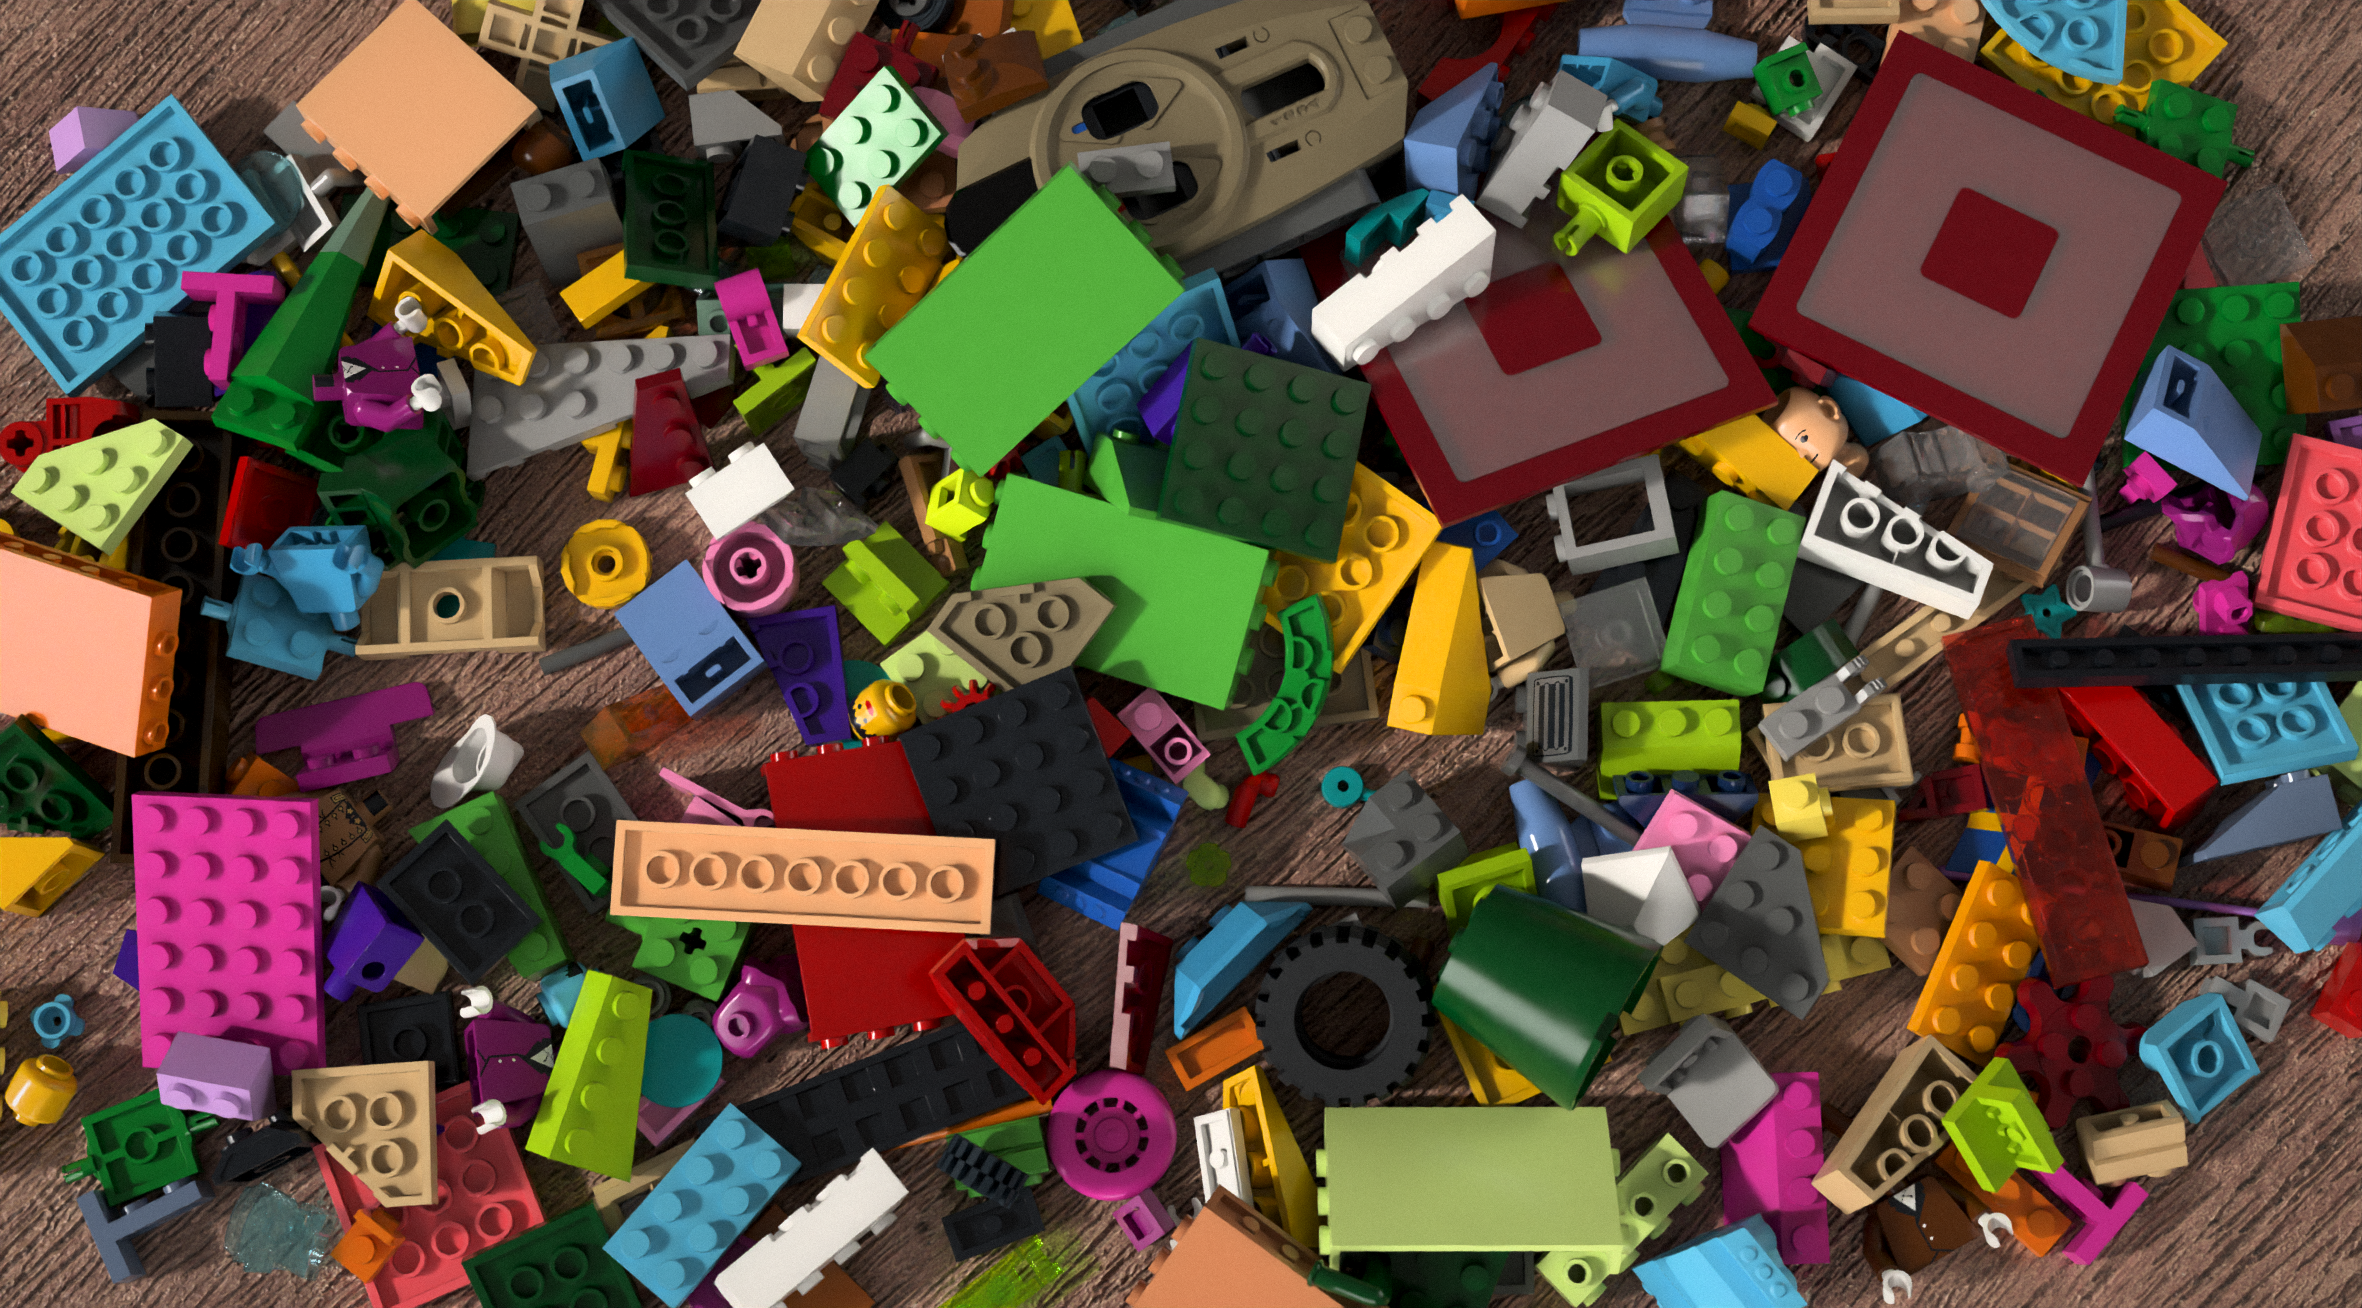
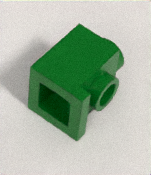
M1806 42L1770 55L1752 68L1772 118L1788 112L1790 118L1799 116L1815 108L1813 100L1823 93L1806 54V51L1809 50ZM1789 75H1791L1795 86L1791 84Z

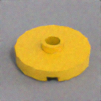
M597 519L581 526L573 533L574 536L562 551L561 574L567 588L582 603L596 609H618L623 607L646 589L652 576L653 557L646 540L633 527L616 519ZM605 560H615V568L611 572L604 573L601 571V565Z

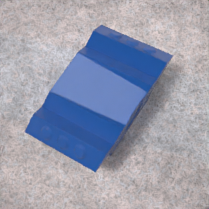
M1111 757L1109 761L1140 840L1042 879L1037 893L1118 931L1121 927V922H1124L1132 906L1137 904L1172 836L1175 822L1189 792Z

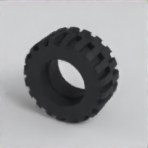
M1339 922L1338 926L1327 927L1324 924L1312 928L1310 933L1304 936L1299 935L1288 944L1282 953L1278 954L1261 984L1255 1012L1257 1013L1255 1029L1257 1040H1262L1264 1046L1262 1054L1267 1064H1274L1279 1071L1277 1077L1287 1087L1291 1083L1300 1089L1299 1095L1309 1101H1312L1313 1096L1326 1100L1325 1106L1339 1108L1340 1103H1352V1107L1356 1108L1367 1106L1368 1100L1374 1098L1382 1101L1392 1096L1394 1089L1400 1085L1404 1087L1414 1077V1072L1419 1065L1422 1066L1428 1054L1436 1018V1008L1432 1005L1433 986L1430 977L1425 975L1422 969V962L1414 952L1410 954L1403 947V941L1393 934L1391 937L1380 933V928L1367 924L1365 928L1353 926V922ZM1338 971L1358 973L1374 981L1385 994L1390 1008V1024L1384 1038L1369 1052L1355 1056L1334 1054L1317 1045L1308 1035L1302 1018L1303 1001L1310 987L1325 975Z

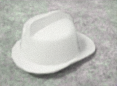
M487 714L480 716L469 731L441 760L431 783V800L434 806L441 809L452 807L469 791L491 792L500 789L524 755V749L519 743L496 730V723L492 716Z

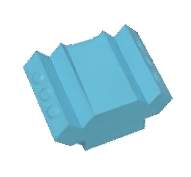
M1760 1213L1702 1233L1669 1251L1630 1267L1643 1282L1642 1287L1646 1292L1657 1299V1305L1660 1308H1802L1808 1305L1797 1291V1282L1793 1273L1784 1266L1777 1251V1240L1774 1231L1764 1222Z

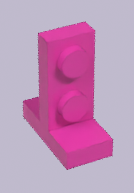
M183 271L181 289L194 301L216 302V305H211L209 309L208 323L210 331L213 332L212 347L211 349L208 348L204 355V371L209 376L208 379L220 390H227L232 382L230 375L243 358L248 304L282 305L285 300L286 288L274 276Z
M2065 1159L2054 1174L2025 1169L2085 1223L2062 1250L2070 1260L2078 1265H2090L2149 1196L2136 1182H2125L2123 1185L2117 1186L2102 1203L2100 1199L2103 1197V1194L2095 1185L2083 1177L2077 1180L2064 1169L2067 1165Z

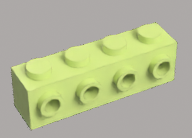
M1662 1133L1615 1180L1616 1186H1623L1625 1191V1214L1620 1215L1621 1225H1628L1630 1230L1629 1255H1622L1619 1273L1625 1271L1638 1258L1640 1253L1635 1248L1647 1236L1655 1240L1670 1226L1673 1220L1668 1215L1680 1203L1685 1207L1689 1206L1706 1188L1701 1181L1709 1173L1669 1133ZM1544 1251L1534 1261V1268L1570 1306L1577 1308L1583 1302L1588 1307L1607 1288L1602 1282L1609 1275L1606 1251Z

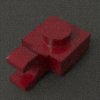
M1764 337L1766 341L1771 342L1775 346L1776 353L1769 360L1755 355L1753 359L1758 366L1766 369H1778L1784 366L1793 371L1790 376L1791 380L1810 390H1814L1817 384L1832 388L1840 372Z

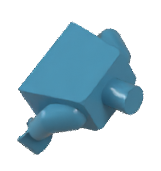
M366 525L289 527L268 550H263V546L259 543L249 544L246 549L240 546L234 547L230 568L243 575H254L261 572L274 577L290 593L300 611L304 613H329L334 629L346 631L360 624L361 619L358 610L377 591L384 570V562L371 552Z

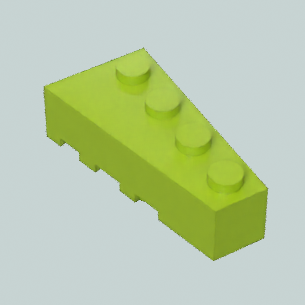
M590 969L587 970L526 1144V1150L555 1161L630 1183L653 989Z

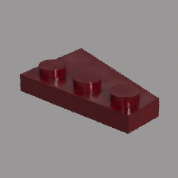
M680 367L635 379L632 417L633 438L630 447L631 467L628 476L630 498L688 483L693 477L711 466L716 471L714 459Z
M1121 922L1112 1038L1109 1045V1066L1145 1075L1174 939L1142 926Z

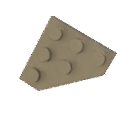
M1083 576L959 592L951 595L926 631L1003 692H1006L1065 667L1073 666L1118 604Z

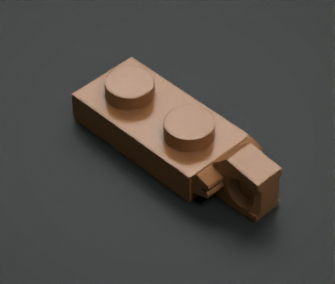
M941 453L907 455L899 460L898 463L924 543L927 545L926 549L932 555L933 565L942 578L955 577L970 568L964 552L965 541L959 543L925 524L931 487L941 479L944 456Z

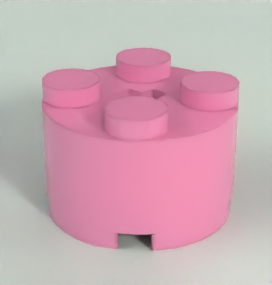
M749 521L720 541H717L715 537L712 538L703 559L702 574L708 590L727 612L741 620L778 614L796 597L799 592L800 582L799 563L793 550L780 532L769 526ZM754 563L758 568V575L749 578L746 566Z

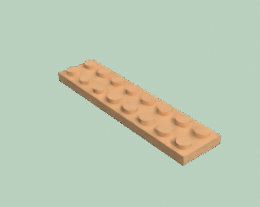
M616 820L610 915L991 934L996 840Z

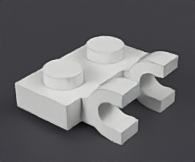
M1789 35L1776 53L1800 44V42ZM1822 43L1817 46L1814 52L1806 51L1823 91L1820 96L1813 100L1815 108L1793 118H1790L1788 112L1772 118L1807 142L1813 138L1858 67ZM1756 83L1749 96L1767 105L1759 85Z

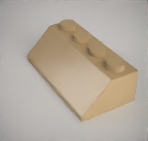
M761 0L733 54L801 101H823L856 32L863 33L879 0Z

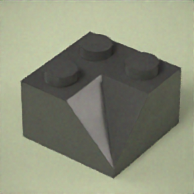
M1406 770L1402 771L1367 799L1342 843L1345 851L1397 911L1438 880L1437 874L1452 870L1470 856L1459 829Z

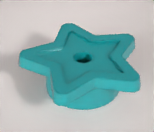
M2051 584L2041 595L2025 593L2019 597L2025 608V620L2021 626L2023 633L2036 631L2044 633L2050 639H2057L2061 637L2062 623L2077 615L2076 610L2061 602L2059 589L2056 584ZM2044 609H2048L2050 611L2049 617H2045L2042 612Z

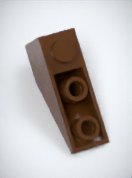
M2042 807L2032 852L2122 882L2171 893L2183 839Z

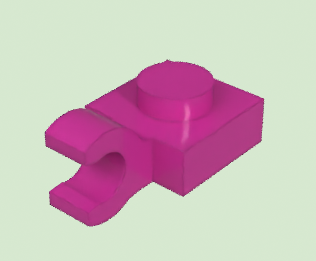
M2145 451L2123 469L2129 478L2126 480L2127 484L2118 493L2129 505L2134 503L2139 497L2142 499L2149 497L2155 503L2178 484Z

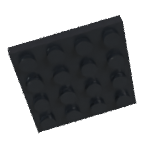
M1073 666L1065 667L898 735L937 836L996 840L993 899L1140 840Z

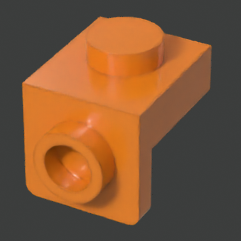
M252 751L245 758L239 756L231 764L225 775V779L228 781L225 785V790L230 795L278 797L300 790L296 780L272 766Z

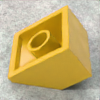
M1 837V909L38 918L101 859L105 853L99 847L68 837Z

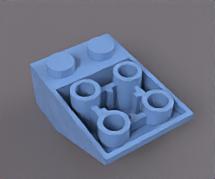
M1489 63L1417 112L1404 138L1407 193L1421 188L1428 192L1434 189L1455 196L1463 194L1467 199L1474 200L1478 187V177L1481 172H1487L1490 165L1491 143L1499 129L1505 126L1504 118L1499 117V108L1504 95V84L1498 82V63Z
M1303 258L1264 260L1223 287L1241 349L1250 340L1254 332H1259L1260 335L1263 334L1277 349L1275 355L1271 357L1343 376L1341 368L1311 335L1312 309L1319 303Z
M2168 344L2139 376L2124 440L2244 501L2249 498L2262 432L2208 364Z
M687 559L614 613L656 673L688 715L695 721L701 719L769 667L729 613L714 598L705 582Z

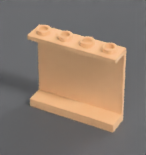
M405 0L296 104V107L305 119L300 125L317 143L321 144L324 140L328 141L335 148L332 152L333 156L348 171L353 172L358 168L367 176L364 183L378 198L384 201L389 196L399 205L395 211L409 226L416 229L421 225L431 235H434L439 230L431 216L522 127L528 131L536 121L540 122L543 119L539 108L417 0Z

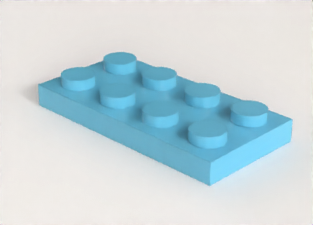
M729 1103L603 1246V1249L670 1308H679L798 1171L802 1164L733 1104Z

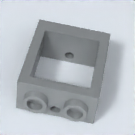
M821 355L819 356L793 437L803 457L808 459V465L819 470L833 472L834 467H838L853 452L873 388L865 389Z
M1658 454L1625 461L1553 488V494L1546 495L1551 521L1559 520L1561 535L1554 536L1559 563L1568 562L1572 576L1680 553ZM1645 481L1655 530L1577 547L1568 498Z

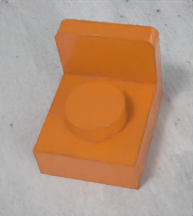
M377 1207L375 1211L372 1209H359L354 1215L357 1221L329 1254L365 1284H369L374 1280L406 1239L403 1234L396 1230L400 1225L399 1221L380 1207Z

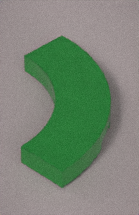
M1316 593L1277 612L1285 640L1284 668L1286 670L1281 687L1264 713L1246 729L1235 734L1254 776L1275 766L1302 742L1319 717L1326 701L1334 666V640L1328 609L1322 593Z

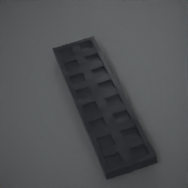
M960 1022L735 1107L801 1162L802 1166L780 1190L782 1191L861 1161L860 1158L872 1148L880 1154L1032 1096L991 1058L963 1023ZM1077 1073L1067 1083L1077 1080ZM721 1112L695 1121L700 1136Z

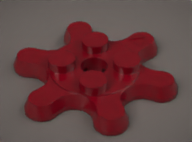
M2093 966L2085 969L2079 977L2076 991L2065 999L2057 997L2048 983L2037 976L2024 978L2018 985L2017 999L2029 1015V1031L2021 1040L2001 1043L1994 1052V1057L2009 1059L2018 1075L2026 1073L2036 1080L2039 1086L2036 1106L2048 1124L2049 1132L2056 1131L2066 1124L2072 1105L2079 1099L2089 1101L2094 1106L2097 1114L2130 1107L2128 1096L2119 1086L2117 1072L2128 1056L2140 1055V1041L2148 1028L2139 1022L2130 1021L2125 1024L2113 1022L2109 1015L2108 1003L2114 989V980L2101 967ZM2077 1036L2084 1040L2082 1042L2083 1052L2080 1057L2082 1060L2074 1062L2068 1054V1046L2070 1041Z

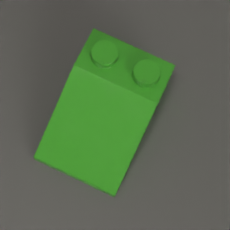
M1115 427L1113 434L1097 431L1083 483L1125 514L1158 521L1156 520L1171 446L1156 438L1154 443L1139 440V433Z

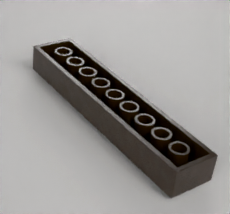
M143 410L142 422L154 418L184 436L193 444V447L134 525L131 573L182 589L177 633L179 643L175 652L172 678L174 688L170 696L168 715L169 733L166 738L165 748L136 758L119 752L117 756L110 863L128 869H135L132 794L139 791L225 794L234 658L225 656L229 639L226 621L200 615L199 612L205 596L230 604L237 597L240 574L230 568L233 549L219 545L218 542L239 457L248 456L249 437L216 427L211 418L214 411Z

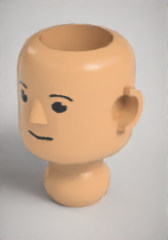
M1804 386L1787 388L1777 396L1779 400L1777 406L1767 409L1763 414L1761 420L1799 452L1800 458L1804 457L1819 472L1826 467L1829 468L1832 460L1835 459L1847 467V472L1858 478L1868 465L1869 455L1867 450L1858 443H1848L1846 441L1849 434L1848 421L1841 413L1836 401L1829 396L1819 397Z

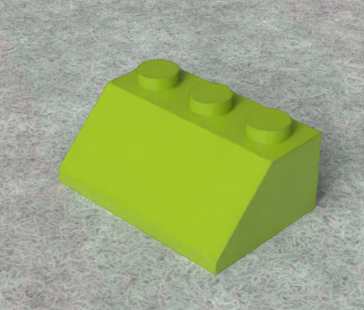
M1739 699L1602 702L1594 710L1598 801L1618 800L1613 787V775H1626L1631 771H1646L1652 775L1673 774L1679 770H1690L1698 774H1718L1720 771L1728 769L1739 771L1741 754Z

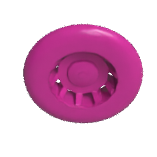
M1108 1069L1095 1071L1074 1081L1062 1092L1055 1102L1047 1125L1048 1151L1059 1175L1079 1193L1103 1201L1130 1199L1148 1187L1154 1186L1167 1171L1173 1159L1177 1142L1175 1117L1165 1096L1147 1079L1124 1070ZM1117 1098V1106L1106 1107L1104 1099ZM1125 1102L1133 1104L1137 1111L1132 1115L1125 1111ZM1097 1103L1099 1108L1097 1112L1092 1116L1085 1113L1089 1106ZM1144 1116L1148 1130H1139L1137 1120L1140 1117ZM1081 1118L1086 1121L1085 1130L1083 1133H1076V1127ZM1140 1138H1148L1147 1147L1144 1152L1137 1148ZM1084 1140L1087 1151L1080 1154L1076 1141ZM1133 1154L1139 1157V1161L1130 1168L1127 1167L1126 1159ZM1094 1156L1100 1161L1099 1168L1092 1167L1086 1160ZM1118 1163L1120 1171L1106 1172L1107 1164Z

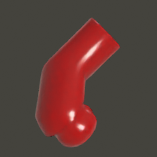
M1267 770L1257 776L1251 773L1235 788L1224 821L1238 828H1246L1258 794H1263L1268 798L1274 797L1281 780L1277 774L1268 773Z

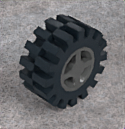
M956 1133L936 1166L964 1185L1008 1209H1011L1029 1177L1020 1169Z

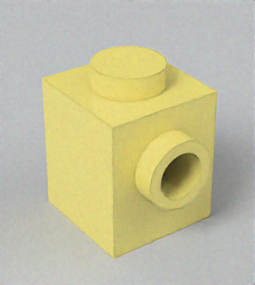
M1815 773L1768 781L1779 837L1790 843L1828 836L1825 816L1833 815L1828 787L1819 789Z

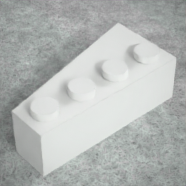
M1463 194L1449 203L1453 211L1441 221L1436 223L1430 218L1416 229L1419 236L1401 252L1393 246L1380 256V260L1374 266L1371 275L1366 278L1363 274L1358 273L1312 309L1311 335L1343 372L1357 364L1363 365L1368 363L1383 347L1388 346L1394 341H1404L1420 325L1430 319L1437 320L1443 317L1456 303L1466 297H1475L1486 289L1490 283L1496 230Z
M1833 459L1825 474L1803 532L1797 557L1969 620L1980 604L1994 563L1945 531H1937L1922 521L1919 514L1908 507L1902 508L1881 494L1882 490L1867 480L1865 483L1847 472V467Z
M874 1148L870 1149L860 1158V1163L848 1176L840 1174L816 1196L817 1201L812 1205L807 1203L801 1206L778 1227L780 1229L774 1235L771 1233L766 1235L717 1276L714 1284L733 1308H788L783 1300L796 1290L803 1296L825 1278L820 1270L831 1261L835 1260L839 1266L842 1265L862 1248L857 1240L870 1230L875 1236L879 1235L898 1219L893 1211L897 1209L909 1191Z

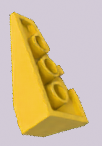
M423 229L388 249L367 312L368 317L382 327L390 321L396 323L399 321L395 315L396 305L406 297H414L422 306V312L428 320L427 327L423 331L412 333L408 330L405 333L406 337L412 336L414 346L421 342L436 348L437 355L448 359L455 355L470 361L473 367L479 371L518 386L525 383L537 349L455 252Z

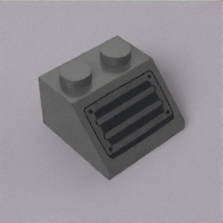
M1579 667L1528 673L1527 680L1523 682V686L1516 685L1515 713H1523L1522 731H1515L1514 745L1518 743L1528 749L1526 757L1548 771L1577 772L1587 761L1589 668Z

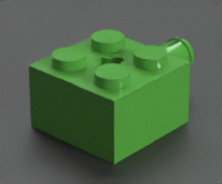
M608 909L605 918L607 923H613L642 935V944L632 967L721 1004L732 991L760 925L757 922L610 915V909ZM702 931L701 938L707 942L706 947L703 950L696 948L691 955L692 947L688 945V941L691 936L698 937Z

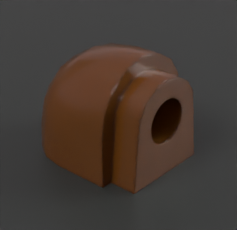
M545 116L540 122L536 121L518 140L512 151V160L519 168L536 176L569 166L575 160L573 153L578 148L575 141L562 128Z

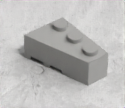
M1560 70L1548 84L1542 81L1533 93L1529 106L1522 104L1514 114L1509 128L1502 126L1495 135L1490 146V150L1494 151L1495 154L1475 204L1522 229L1529 220V213L1535 197L1544 200L1551 190V186L1545 182L1559 168L1565 171L1595 132L1608 96L1563 70Z

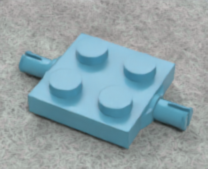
M258 574L242 575L239 581L237 597L232 604L212 599L208 596L203 598L199 614L226 621L229 639L225 656L314 681L317 680L322 672L324 655L327 650L345 654L352 658L355 656V645L358 639L333 633L329 613H304L300 611L290 593L275 579Z

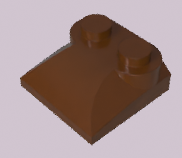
M1032 30L1009 32L987 40L977 34H961L950 41L943 55L948 85L958 111L966 124L1050 88L1039 40L1035 31Z

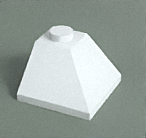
M1671 846L1582 859L1581 867L1587 913L1590 916L1654 939L1663 946L1695 923L1701 916L1702 911Z

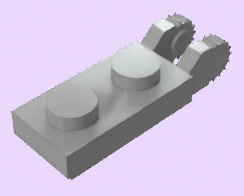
M1864 654L1846 664L1836 674L1832 672L1760 721L1758 728L1785 762L1790 761L1859 713L1862 708L1861 706L1887 687L1888 684L1882 677L1867 683L1854 696L1844 686V683L1860 675L1870 664Z

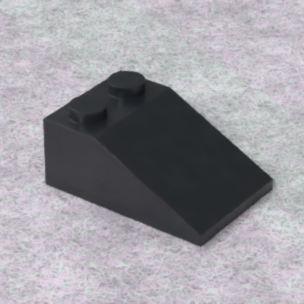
M758 134L753 137L733 166L716 214L718 248L771 247L779 236L787 237L795 217V212L788 210L794 194L801 196L809 177L810 171L803 168L808 154Z

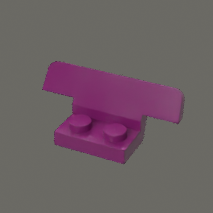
M412 682L264 716L255 725L256 755L300 746L305 766L296 774L301 793L390 773L400 762L393 724L434 715L435 709L431 694L422 683Z

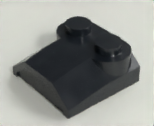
M289 1106L268 1117L270 1124L255 1132L252 1127H248L228 1136L225 1139L228 1146L220 1151L222 1157L211 1178L215 1186H245L312 1152V1147L322 1142L311 1131L305 1130L293 1119L292 1106Z

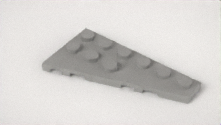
M731 334L534 345L537 349L525 383L520 386L475 369L466 477L475 482L488 477L487 472L506 465L512 468L525 463V458L548 449L554 452L617 428V423L633 417L635 379L680 367L691 399L733 384L736 348L734 346L736 343Z

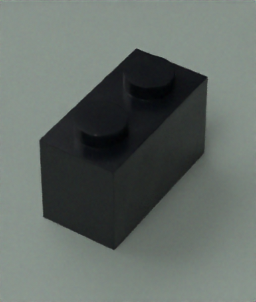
M156 311L153 316V323H145L146 350H154V368H146L147 395H155L156 407H213L214 384L208 379L209 376L204 371V355L208 348L211 349L213 332L210 331L208 323L209 312Z

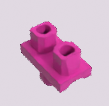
M2242 570L2234 572L2230 578L2224 581L2209 580L2199 584V589L2193 595V607L2199 613V636L2249 635L2248 619L2252 616V602L2248 598V577Z

